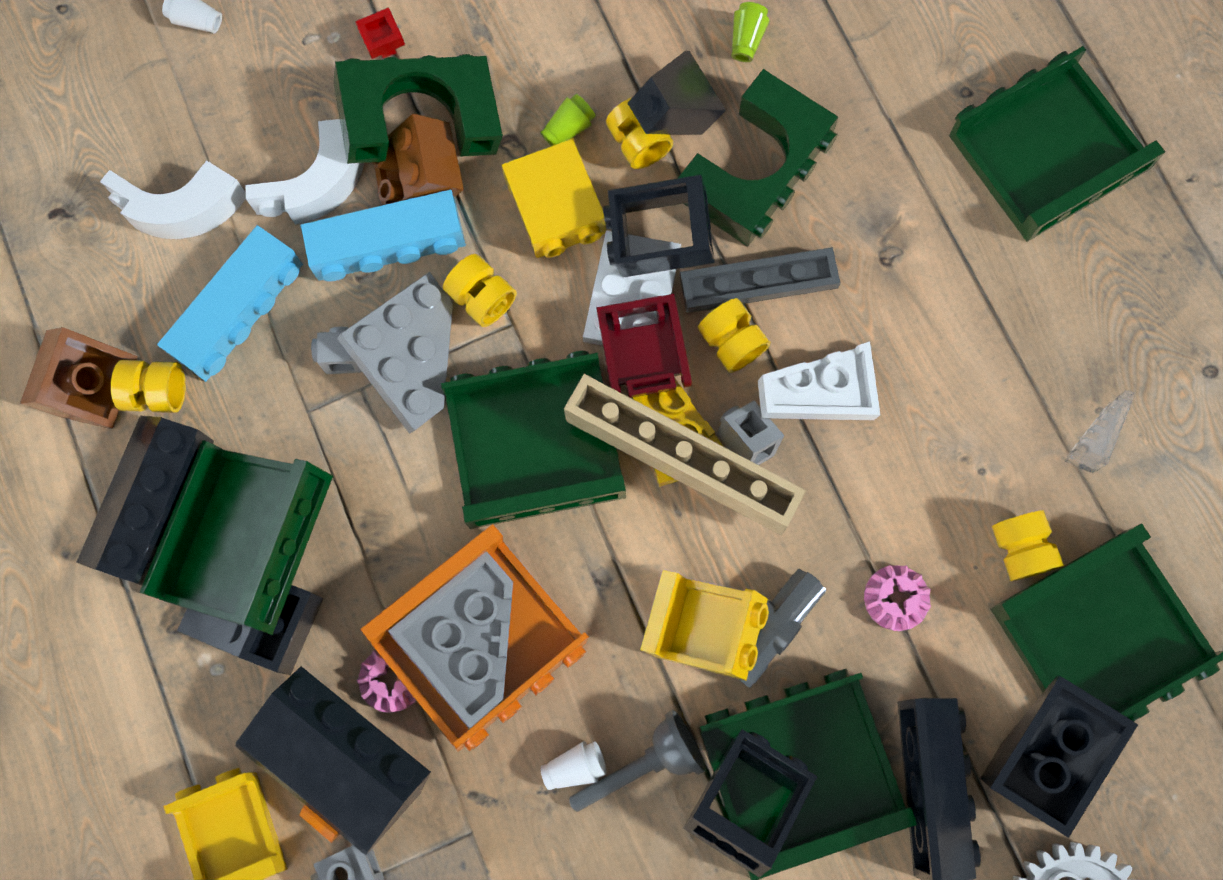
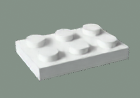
M607 230L583 334V342L602 346L596 307L672 294L677 270L623 278L616 265L611 266L609 263L607 242L613 240L612 231ZM628 234L630 256L681 248L679 243ZM656 311L620 317V330L657 324Z

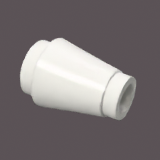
M164 0L162 12L165 17L170 19L172 24L206 32L209 31L213 34L218 31L222 22V13L216 11L203 1Z
M583 741L541 766L542 779L548 790L597 783L598 777L607 774L603 754L596 742L587 744Z

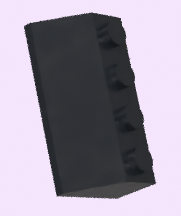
M140 415L76 563L143 585L202 440L212 444L214 440L196 428L162 417Z
M302 666L271 693L235 745L365 856L421 794L431 773L425 766Z
M919 698L898 701L907 807H911L917 825L909 827L913 875L920 880L976 879L975 867L980 866L981 855L977 840H972L970 822H974L976 819V808L972 795L967 794L966 777L971 775V762L968 752L963 751L961 733L966 732L964 709L958 707L957 698Z

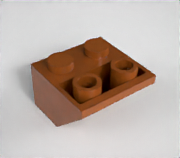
M413 113L388 135L389 145L386 161L372 162L375 169L381 205L446 190H452L455 197L464 190L450 122Z

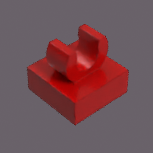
M389 7L355 21L371 59L382 56V59L396 54L395 49L405 45L403 36Z

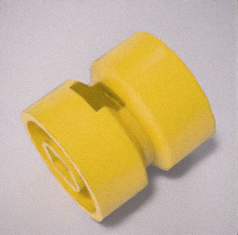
M629 98L617 105L608 114L606 125L616 142L622 144L621 151L633 169H642L651 166L665 157L673 147V140L669 134H646L628 105L631 99Z
M474 253L468 255L454 266L444 281L443 290L458 305H466L465 310L467 314L481 327H487L499 320L513 304L517 292L502 276H493V268L479 254Z
M738 298L731 299L715 308L698 325V331L709 346H717L719 348L716 356L729 373L736 372L752 363L771 344L758 325H750L749 322L752 316Z
M120 360L115 365L111 379V395L113 403L118 410L142 412L149 408L152 412L176 413L179 412L183 405L186 380L184 370L178 362L155 361L149 366L146 361Z
M1044 510L1016 516L992 526L998 547L1008 552L1003 561L1010 581L1032 577L1064 566L1057 545L1049 543L1047 540L1052 531Z

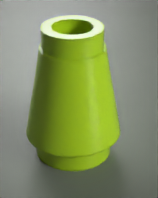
M743 2L740 4L739 10L734 12L731 54L733 59L740 62L753 61L754 54L770 22L767 17L768 9L763 5L754 2Z
M576 93L572 98H565L540 133L551 146L570 140L592 126L590 121L596 117V114L587 102Z

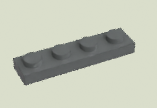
M833 247L680 272L686 313L715 309L735 298H738L742 304L838 289L841 283Z

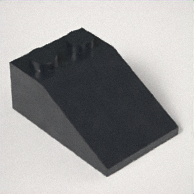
M1057 675L1002 742L980 779L992 790L1069 838L1138 727V724Z

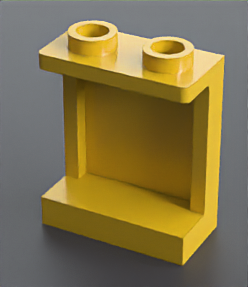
M573 139L501 164L505 182L510 194L513 195L536 258L558 256L570 246L578 243L583 245L593 243L606 233L604 212Z
M663 570L640 650L659 659L747 681L748 673L754 668L757 661L758 650L756 643L759 631L764 628L768 619V599L752 589L746 588L745 591L687 579L679 573Z
M240 768L229 770L215 777L217 784L203 790L200 784L180 790L175 793L176 801L163 806L166 815L173 814L175 816L194 880H264L288 870L256 772L242 773Z

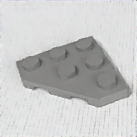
M430 272L337 337L338 341L409 434L444 408L445 394L441 388V383L446 382L453 302Z
M487 551L388 631L390 636L468 729L472 728L498 706L504 697L513 581Z

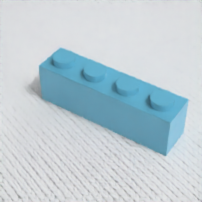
M452 190L301 224L308 265L318 281H337L343 279L346 274L358 271L365 273L375 272L382 269L384 265L396 262L409 264L418 261L422 256L435 253L447 255L455 252L460 247L466 246Z
M257 225L157 345L180 364L207 382L211 376L221 371L226 363V357L235 346L242 344L248 338L251 327L261 315L267 314L275 304V298L282 289L296 280L300 267L303 265L290 247Z

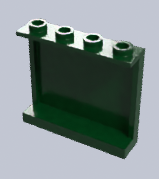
M1084 46L1070 54L1067 51L1061 52L1048 63L1047 67L1040 71L1036 69L1028 71L1017 81L1016 85L1009 89H1006V87L997 89L983 104L977 107L974 104L967 106L955 117L956 122L949 134L951 140L1026 242L1147 172L1166 152L1157 140L1143 147L1078 63L1086 51Z
M576 351L568 354L566 359L551 362L548 358H541L530 361L526 367L512 369L510 366H499L489 370V374L475 377L473 374L468 373L459 374L451 377L449 382L441 383V388L446 396L464 506H462L463 516L469 529L626 498V489L617 448L568 423L564 412L567 402L584 374L603 383L598 353L589 354L588 351Z
M202 440L139 593L273 635L333 475L308 461L295 459L293 464L223 450L208 441Z
M1142 523L1125 530L990 608L1042 692L1059 675L1132 721L1148 714L1150 710L1147 705L1158 698L1165 702L1183 693L1185 689L1182 684L1190 679L1195 678L1196 681H1201L1217 673L1220 670L1217 663L1223 660V651L1215 652L1143 545V542L1150 539L1151 536Z
M846 668L823 676L825 685L810 689L807 681L784 689L786 698L772 703L769 696L765 695L744 702L747 710L745 712L731 716L729 709L726 708L704 716L707 724L698 727L713 773L731 741L743 729L746 732H755L769 741L770 747L784 756L789 755L798 758L806 764L808 771L817 776L771 869L761 877H757L746 870L750 880H758L917 825L911 807H907L904 804L859 681L863 679L862 673L850 676ZM738 757L719 790L729 821L763 843L791 792Z

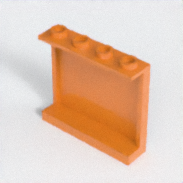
M493 524L360 629L457 752L464 747L469 752L475 749L489 736L485 729L499 718L502 723H505L522 708V705L518 702L530 691L535 696L538 695L555 680L551 673L564 663L569 668L587 652L583 646L589 638L585 632L581 634L510 551L503 542V535ZM487 551L513 581L504 697L498 706L472 728L468 729L390 636L388 631Z

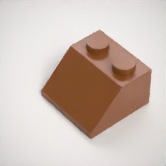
M64 327L46 330L20 404L57 417L113 429L119 413L111 395V379L114 367L120 360H137L138 356Z

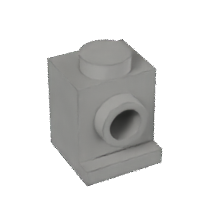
M333 327L329 332L317 333V339H312L311 352L313 361L317 362L326 374L362 372L337 339L348 327Z
M755 401L741 408L734 406L726 411L720 419L721 425L716 434L729 450L757 465L774 457L784 437L783 433L770 418H762L761 408Z
M354 845L313 864L317 873L311 875V880H338L335 871L338 867H343L348 872L347 880H384L373 848L365 856Z

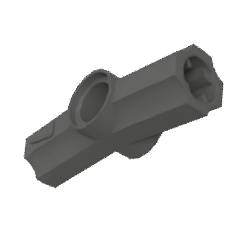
M798 568L783 588L780 589V592L772 602L770 600L767 601L768 619L764 628L759 631L756 643L758 650L756 664L749 671L747 681L739 679L747 687L751 688L768 668L777 654L781 655L802 628L800 624L826 593L827 590L820 581L809 572Z

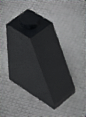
M684 51L651 76L628 102L646 134L702 135L726 111L690 51Z

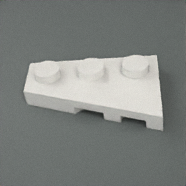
M870 342L858 345L855 349L842 353L838 351L828 354L825 358L810 363L802 362L764 374L758 380L762 418L875 420L880 416Z

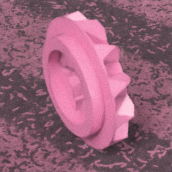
M889 565L878 570L870 577L864 591V602L869 615L877 624L889 630L904 631L917 626L924 620L931 607V589L927 587L922 579V574L909 569L907 565ZM894 583L895 586H898L900 592H913V595L903 602L904 609L902 610L899 609L897 603H889V601L882 603V599H886L893 593Z
M373 650L372 654L361 663V670L357 679L361 697L371 707L382 712L393 713L408 708L416 699L401 681L394 683L392 696H390L387 684L374 680V678L386 675L389 666L379 653Z

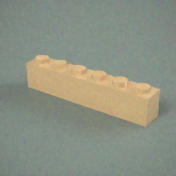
M586 374L582 376L564 408L568 423L781 536L788 527L807 491Z

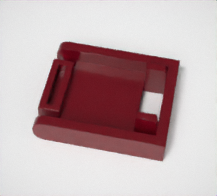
M674 294L596 307L610 387L621 393L619 386L626 385L629 398L676 390L674 376L680 375L683 388L692 387V379ZM656 311L657 324L620 330V317Z

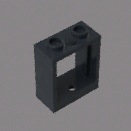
M701 174L608 190L609 205L604 206L603 212L607 229H612L613 241L607 242V254L610 265H616L623 278L715 263L707 190ZM688 203L693 246L630 256L626 213Z
M741 729L728 746L683 829L757 877H761L771 869L817 776L808 771L806 764L798 758L789 755L784 756L770 747L769 741L763 736ZM737 757L791 791L764 843L710 809Z

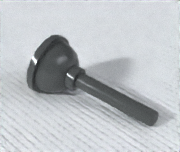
M674 710L665 714L666 719L654 730L652 737L653 746L645 750L646 755L572 795L569 798L572 809L579 812L652 770L658 773L666 768L670 773L676 775H687L692 772L699 775L706 771L705 762L697 743L679 714Z

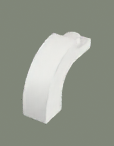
M340 119L318 121L319 152L314 163L306 172L286 181L245 185L246 200L257 215L276 217L283 212H287L295 225L325 216L347 199L358 183L364 163L347 164Z
M207 160L185 186L167 194H151L142 191L110 170L100 181L111 193L108 199L122 209L120 213L136 229L148 235L165 239L190 238L206 233L230 218L246 199V192L237 179Z

